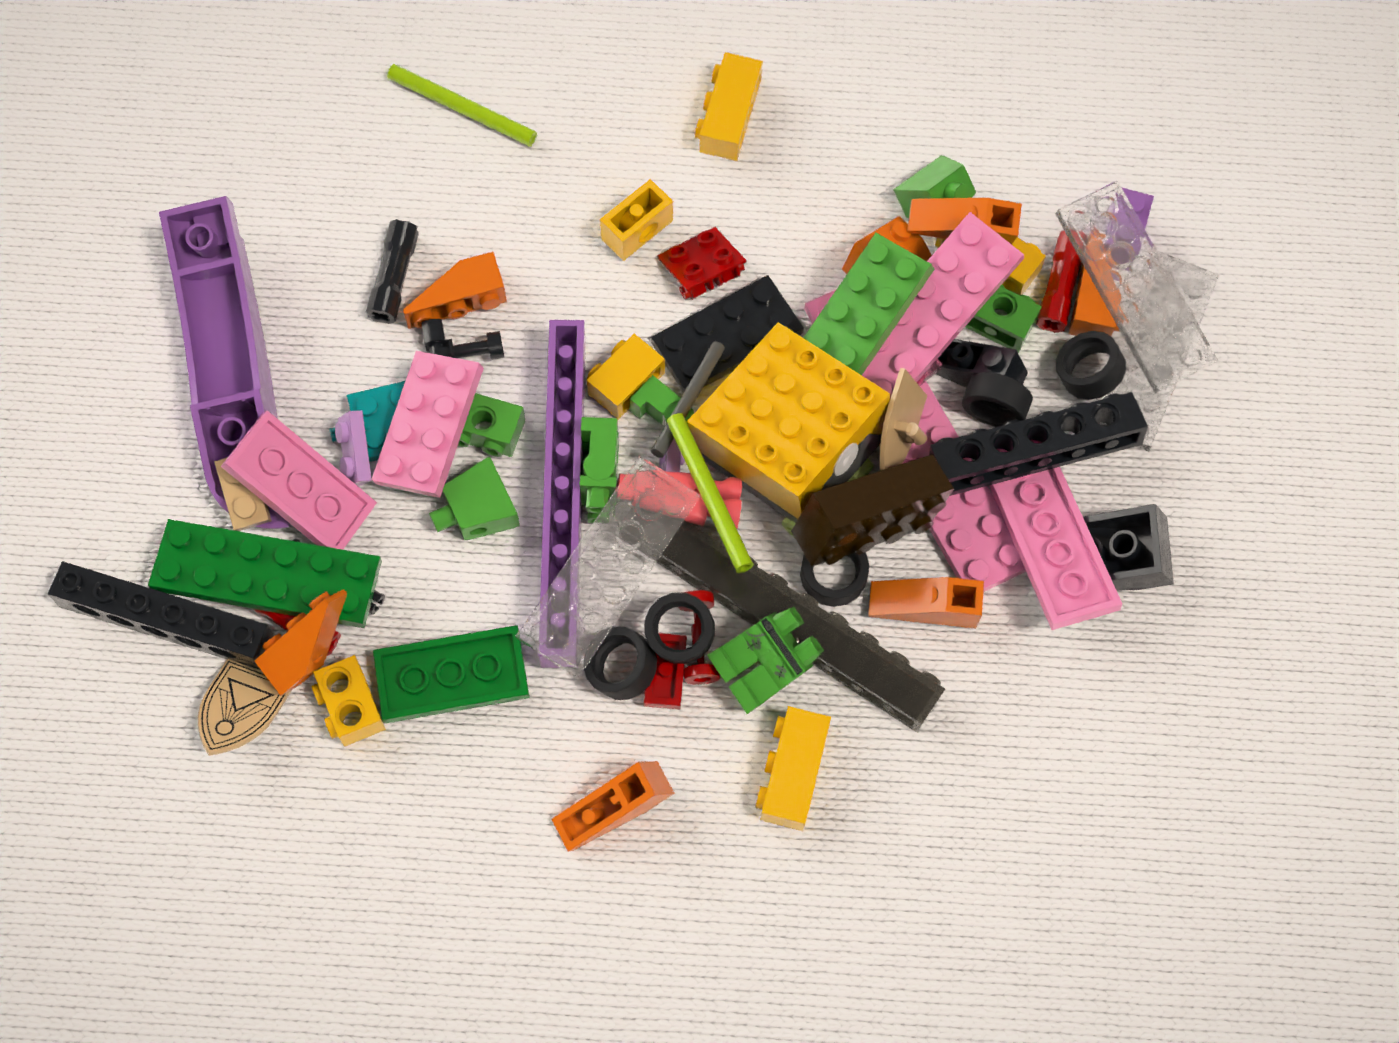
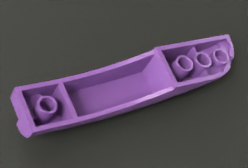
M222 196L159 211L179 309L190 386V409L204 475L212 495L220 506L228 512L215 461L229 457L262 413L268 410L277 419L278 416L262 324L244 239L239 233L233 202L227 196ZM268 506L272 521L255 526L263 529L290 528L291 524Z

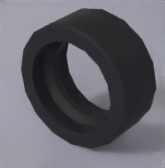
M1089 331L1076 335L1063 345L1055 360L1056 372L1068 393L1079 399L1092 400L1109 394L1122 382L1126 372V360L1113 337L1104 332ZM1096 353L1109 354V360L1100 372L1085 378L1073 377L1072 373L1075 366L1083 358Z
M982 372L971 376L961 404L964 410L974 419L992 427H999L1011 420H1026L1033 396L1022 383L1013 378L997 373Z
M856 552L846 555L853 561L856 574L849 586L839 590L829 589L818 583L813 571L814 566L810 565L804 554L800 571L803 588L810 598L822 605L837 607L849 604L860 596L867 583L870 566L866 552L859 555Z
M670 593L659 598L649 608L644 620V635L649 647L660 658L674 664H688L700 659L710 649L715 637V622L709 608L698 597L688 593ZM674 607H686L693 610L701 622V634L698 641L693 646L684 650H675L667 647L662 642L658 633V624L661 617Z
M625 626L611 627L600 632L590 642L584 655L583 668L586 679L593 688L612 699L629 700L640 695L650 686L656 674L657 657L656 653L649 647L647 639L636 631ZM623 644L633 645L637 650V662L632 673L618 683L608 682L603 673L604 663L608 655L618 646Z

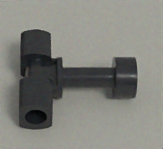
M430 319L421 322L426 352L458 359L489 353L491 360L504 358L500 331L486 333L487 340L453 345L452 339H445L442 319Z

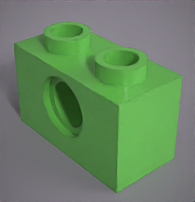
M1001 285L965 327L1006 348L1016 349L1019 353L1036 323L1042 306L1036 304L1032 298L1026 295H1018ZM994 310H1004L1008 315H999Z
M475 393L458 446H475L494 457H501L502 455L512 457L526 421L524 408ZM486 421L491 423V426L485 430L475 428L480 422Z

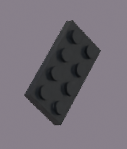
M769 275L652 336L651 344L657 353L665 358L666 367L684 393L714 341L723 344L725 350L704 387L733 372L778 322L799 336L803 334L804 327Z

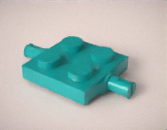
M405 381L347 394L350 411L362 410L369 462L379 459ZM335 427L329 428L331 439L334 443L337 441Z

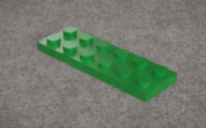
M168 519L148 587L168 594L297 616L301 613L307 615L312 610L309 604L324 592H328L331 596L344 589L347 592V596L337 624L365 629L382 560L380 556Z

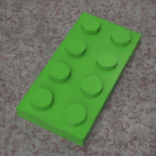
M875 233L803 338L862 375L933 273L934 267L931 263Z

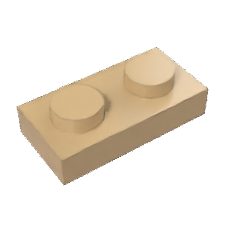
M227 458L215 461L233 530L242 531L271 522L267 504L221 467Z

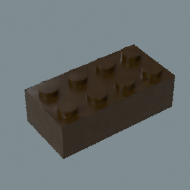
M933 454L814 492L791 532L812 567L825 562L827 565H831L840 561L845 555L854 552L858 555L863 554L877 544L883 542L892 544L906 534L912 532L921 534L933 526V520L938 512L945 508L946 500L954 488Z

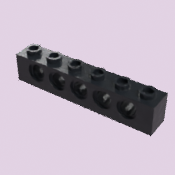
M1133 392L1121 395L1115 393L1104 397L1102 400L1090 403H1076L1068 409L1056 412L1045 411L1030 419L1022 421L1011 420L1002 426L992 429H977L969 435L958 438H943L930 445L929 455L933 454L954 488L950 494L952 496L1143 445L1148 425ZM1099 423H1105L1108 426L1100 425ZM1065 431H1069V432H1072V433H1074V434H1073V435L1067 434V433H1065ZM1030 440H1037V441H1040L1041 443H1039V444H1038V443H1033V442L1030 441ZM997 449H1005L1008 452H1000ZM963 458H972L975 461H966Z
M64 561L61 562L47 593L60 608L220 658L230 659L259 670L261 669L254 661L265 652L262 645L274 636L267 624Z

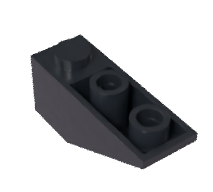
M954 339L927 370L966 388L971 376L977 373L991 372L1002 374L1022 384L1028 374L1016 349Z

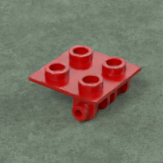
M716 227L703 231L699 235L657 255L661 263L681 284L682 287L679 290L685 300L688 298L694 300L696 297L706 293L705 286L709 291L714 290L712 279L720 287L723 285V282L726 283L740 277V272L745 270L744 263L747 262Z

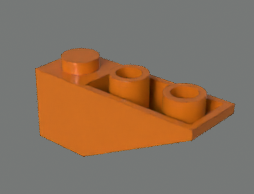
M993 198L912 199L907 233L947 239L968 213L971 212L1012 245L1019 234L1022 204Z
M494 252L460 260L406 306L403 312L408 329L422 328L421 322L426 320L459 319L469 312L480 309L491 310L498 307L501 303L507 302L505 287Z
M953 577L871 581L868 617L976 629L982 617L984 581Z
M344 589L331 596L328 592L318 596L309 604L312 610L307 615L301 613L285 625L289 630L283 636L279 633L262 645L265 652L254 662L280 696L300 686L314 674V671L324 665L347 596V592Z

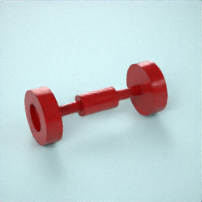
M705 590L684 592L698 597L709 609L714 607V594ZM678 607L682 611L693 612L694 624L691 625L693 646L701 634L700 619L693 610L686 607ZM704 655L697 659L698 664L684 669V682L688 684H709L721 679V675L713 664H705Z

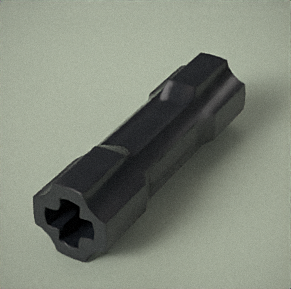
M395 219L389 223L375 286L371 290L366 309L368 318L373 321L387 324L396 322L411 256L414 254L419 235L418 226L409 221Z

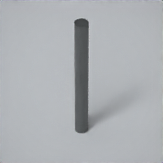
M717 341L711 344L671 416L682 413L684 418H686L725 350L723 344ZM667 423L651 449V453L658 458L664 457L674 439Z

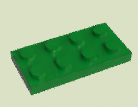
M518 625L373 650L381 715L384 724L530 698Z

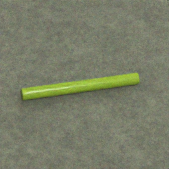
M392 64L388 70V79L529 147L536 140L537 131L399 65Z
M674 414L667 419L672 435L736 572H746L753 567V562L683 414Z

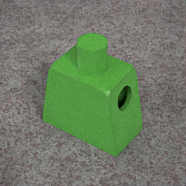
M943 155L893 189L906 218H909L912 199L972 198L976 193L965 166Z
M491 457L485 458L446 483L443 488V495L447 505L429 513L437 533L457 524L464 540H472L520 526L518 513Z

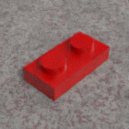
M659 633L662 642L667 647L675 650L686 649V635ZM656 654V674L650 686L645 690L644 707L680 710L685 664L671 663Z

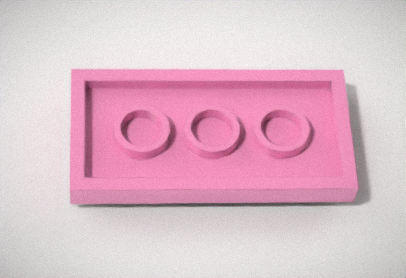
M420 351L415 352L371 479L375 484L437 498L441 497L484 369L479 362Z
M268 410L261 414L221 465L225 471L315 545L343 550L377 504L374 499Z

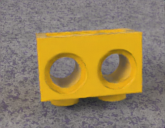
M355 655L313 672L317 684L311 687L319 706L326 704L330 716L324 718V721L332 739L338 737L343 746L346 747L386 730L362 668ZM341 679L349 681L344 691L339 693L331 691V687L336 681ZM359 712L362 714L357 724L353 726L344 725V719L349 713Z

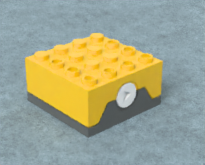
M778 322L688 419L687 423L706 463L728 478H741L744 489L796 523L814 492L848 482L881 444L882 429L890 402V393Z

